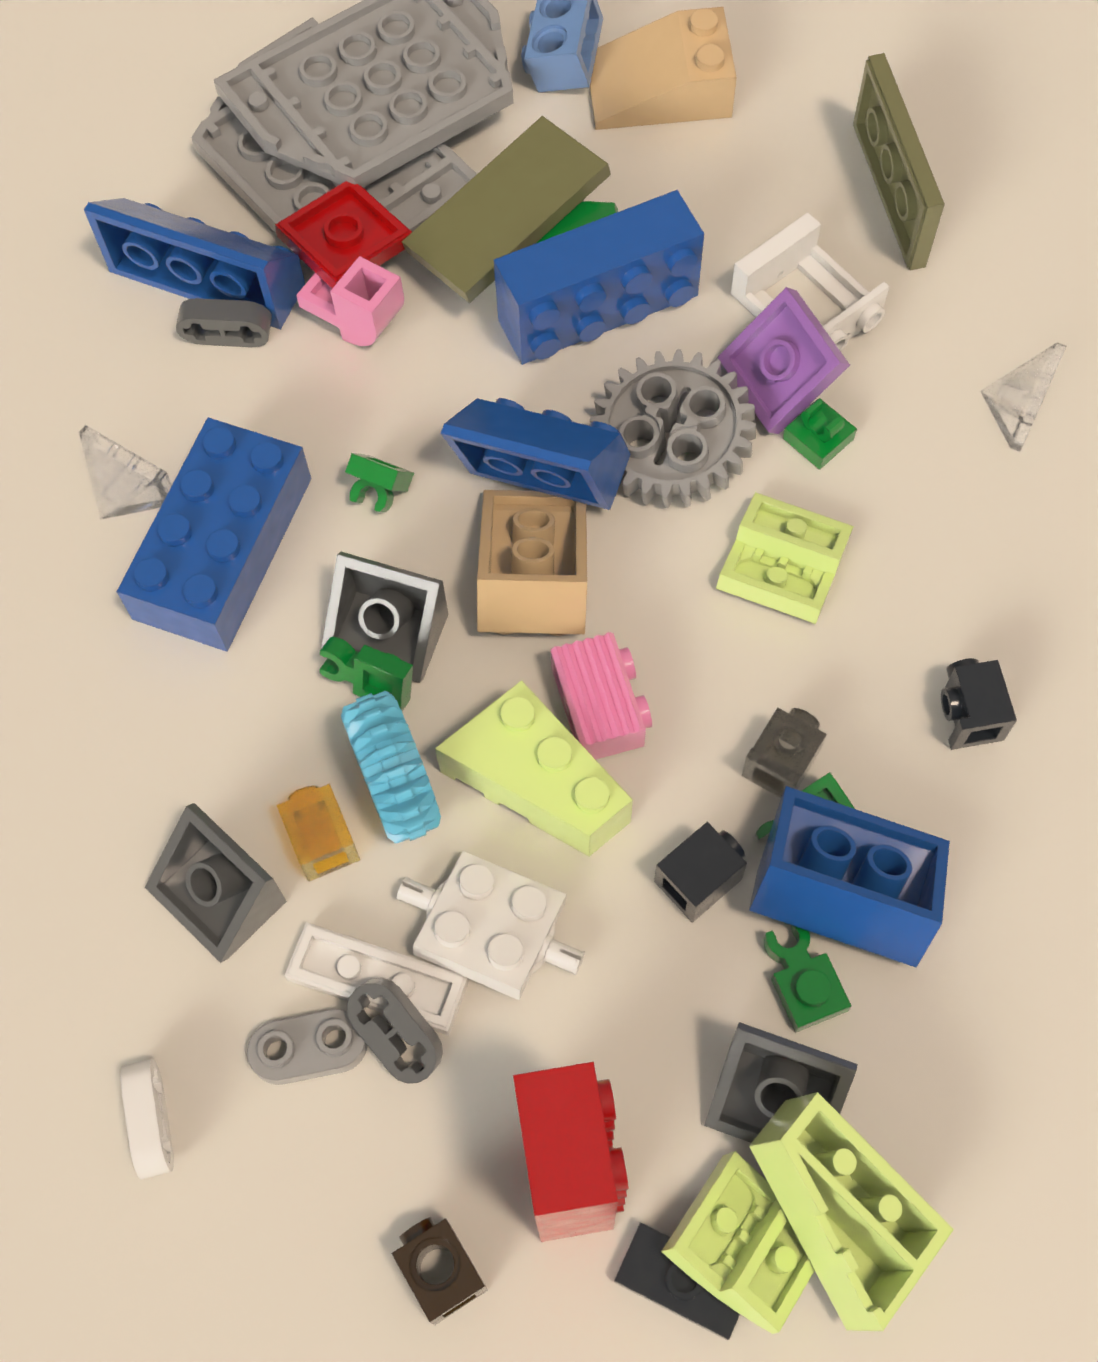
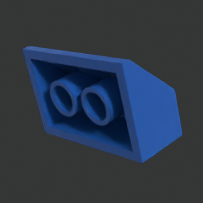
M479 398L475 399L444 423L440 433L470 474L611 510L631 455L621 433L609 424L593 421L588 426L572 422L568 416L558 411L544 410L540 414L525 410L520 404L505 398H498L496 402Z
M786 786L757 870L749 911L917 968L942 925L950 841Z

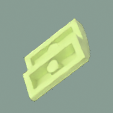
M755 492L739 525L735 543L720 572L716 589L816 624L854 526Z
M736 1151L722 1156L661 1251L682 1271L720 1301L772 1334L780 1332L815 1271L768 1181Z

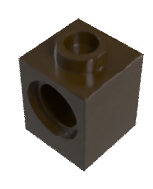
M431 1217L415 1224L399 1237L403 1246L391 1253L426 1317L433 1325L440 1323L488 1291L446 1218L436 1225ZM435 1249L447 1250L454 1258V1270L451 1276L441 1284L432 1285L426 1283L421 1274V1264L424 1257Z

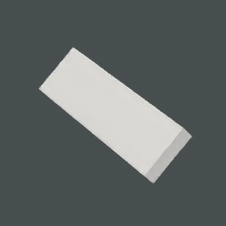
M307 922L284 975L290 982L349 1001V997L356 988L371 979L385 978L391 980L402 989L434 1031L448 1036L469 983L468 978L450 970ZM366 994L370 1001L367 1008L384 1013L383 1010L389 1005L387 999L382 995L372 999Z

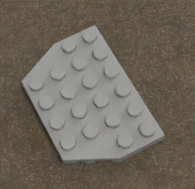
M363 0L214 79L217 94L265 153L338 184L348 181L362 187L367 186L514 103L499 13L488 0Z
M313 17L246 58L238 66L319 23ZM219 96L212 104L209 116L201 121L191 137L195 151L275 233L276 223L340 185L265 153ZM443 142L363 188L413 232L477 173Z

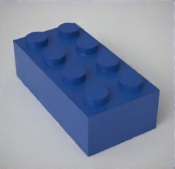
M675 190L494 259L498 321L521 364L523 365L536 359H547L561 349L582 341L589 342L595 340L604 332L625 324H636L650 314L671 306L678 307L684 305L691 298L698 296L704 232L679 191Z
M207 417L116 591L132 620L228 652L312 479L303 447Z

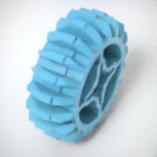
M387 691L375 695L370 693L357 698L356 702L344 706L341 719L387 838L397 844L408 839L412 841L427 835L426 832L437 828L440 824L441 815L436 797L408 724L395 697Z

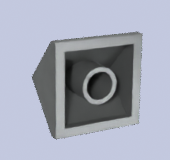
M339 552L336 557L321 648L330 636L345 640L357 652L365 644L381 652L393 654L401 660L412 664V681L420 683L424 679L448 617L443 581L345 552Z
M195 803L186 806L145 886L220 963L229 959L287 902L274 879Z
M739 1022L732 1038L704 1126L752 1143L785 1100L816 1092L840 1114L856 1074L858 1064Z

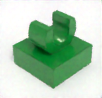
M819 398L785 427L783 439L820 470L854 440L857 428Z
M351 453L345 471L347 474L360 478L353 484L350 490V501L363 503L366 492L373 487L378 494V500L374 508L378 512H387L391 508L394 499L392 491L408 492L414 472L370 455Z

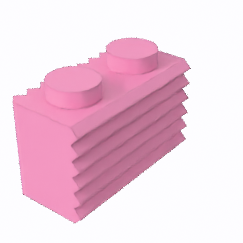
M608 632L603 636L597 635L594 638H586L583 641H575L572 644L566 643L562 647L555 646L552 648V673L570 731L595 760L644 747L646 728L652 727V718L645 696H634L629 680L636 679V671L628 647L619 649L614 633Z

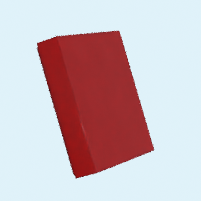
M348 181L341 183L275 224L277 237L332 289L359 256L380 266L405 250L402 241L412 233L410 229L362 186Z

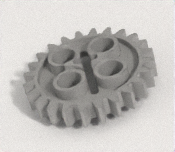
M681 349L676 350L673 361L669 362L665 361L660 351H656L655 364L648 366L644 360L638 357L636 358L637 372L634 374L623 368L618 369L620 385L605 382L604 389L607 399H595L594 404L597 415L590 417V423L598 421L615 427L621 433L631 455L622 480H624L622 485L625 496L629 497L635 491L641 489L643 504L648 505L655 494L662 495L664 508H669L673 495H680L683 503L688 507L691 505L692 492L698 491L703 498L710 500V485L712 483L726 490L729 488L727 471L737 475L743 473V461L741 458H751L752 442L750 440L756 439V423L752 422L755 420L754 404L748 403L747 386L736 388L737 373L735 371L721 377L720 360L717 359L705 368L703 367L702 353L700 352L689 363L684 362ZM689 391L680 407L681 423H676L680 398L684 392ZM657 396L668 398L660 403L648 402V400ZM705 409L716 412L708 417L696 415L697 412ZM665 432L670 433L665 460L663 464L655 465L666 448ZM638 439L651 441L642 447L630 445V443ZM687 452L699 455V457L691 461L678 459L680 455Z

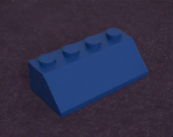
M126 198L88 202L84 208L86 217L111 273L188 299L240 300L258 303L267 308L272 314L271 327L280 330L297 301L296 295L305 285L299 256L285 247H272L251 240L242 233L236 231L227 232L208 226L199 219L193 217L184 218L163 211L154 204H141Z

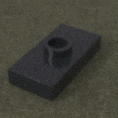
M640 1222L614 1283L728 1341L740 1314L704 1289L661 1252L670 1239L669 1236Z

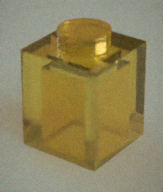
M330 783L320 788L315 785L300 788L288 797V801L276 805L298 862L308 882L361 860Z

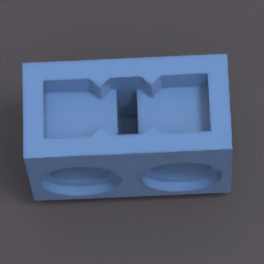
M537 0L535 11L530 13V33L527 45H524L522 48L521 58L523 69L526 74L531 75L538 92L590 87L604 19L597 0Z

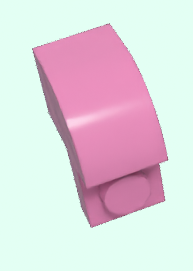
M360 256L333 289L314 273L296 295L300 308L339 327L342 340L358 346L372 345L404 305L401 277Z

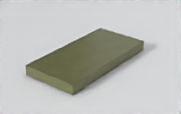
M885 53L868 56L865 63L853 127L907 268L909 267V270L925 268L945 203Z
M541 116L407 236L402 243L409 255L470 304L495 281L493 260L537 243L611 175L609 165L551 121Z

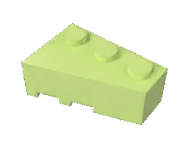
M522 680L435 748L439 769L442 774L453 780L457 778L484 793L486 799L497 805L501 803L528 818L529 823L589 857L631 823L633 799Z
M818 1092L785 1100L749 1147L846 1330L884 1331L954 1229Z

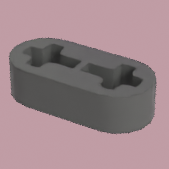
M188 299L180 305L176 331L183 339L194 344L260 347L269 340L272 314L263 305L250 301Z
M385 978L371 979L355 989L349 997L347 1004L348 1018L354 1029L388 1072L398 1081L407 1084L419 1083L427 1079L441 1062L443 1055L442 1043L437 1033L398 985ZM366 994L372 999H376L381 995L387 999L389 1005L385 1007L383 1012L394 1028L380 1014L372 1019L366 1014L364 1009L370 1004ZM397 1032L408 1045L414 1046L420 1042L425 1047L426 1052L421 1057L424 1067L418 1061H414L409 1065L404 1062L401 1056L407 1048L397 1035Z

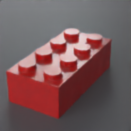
M594 1062L513 1075L534 1216L541 1242L614 1230L616 1213L624 1212L623 1205H625L626 1190L629 1187L622 1147L613 1148L612 1140H614L613 1131L615 1130L614 1120H616V1111L610 1079L597 1081Z

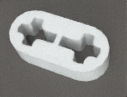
M148 1059L124 1065L120 1070L121 1090L130 1152L137 1176L141 1180L172 1172L174 1168L173 1147L164 1088L157 1063L154 1059Z

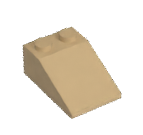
M724 7L679 10L598 47L589 87L595 130L732 118L737 77Z
M484 490L477 573V632H495L503 635L542 633L554 636L585 634L587 600L586 504L538 491Z

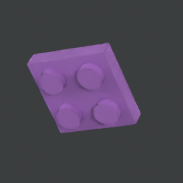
M785 287L717 357L727 373L733 371L737 373V387L747 386L748 403L754 404L755 414L769 433L780 434L785 427L850 366L798 291Z

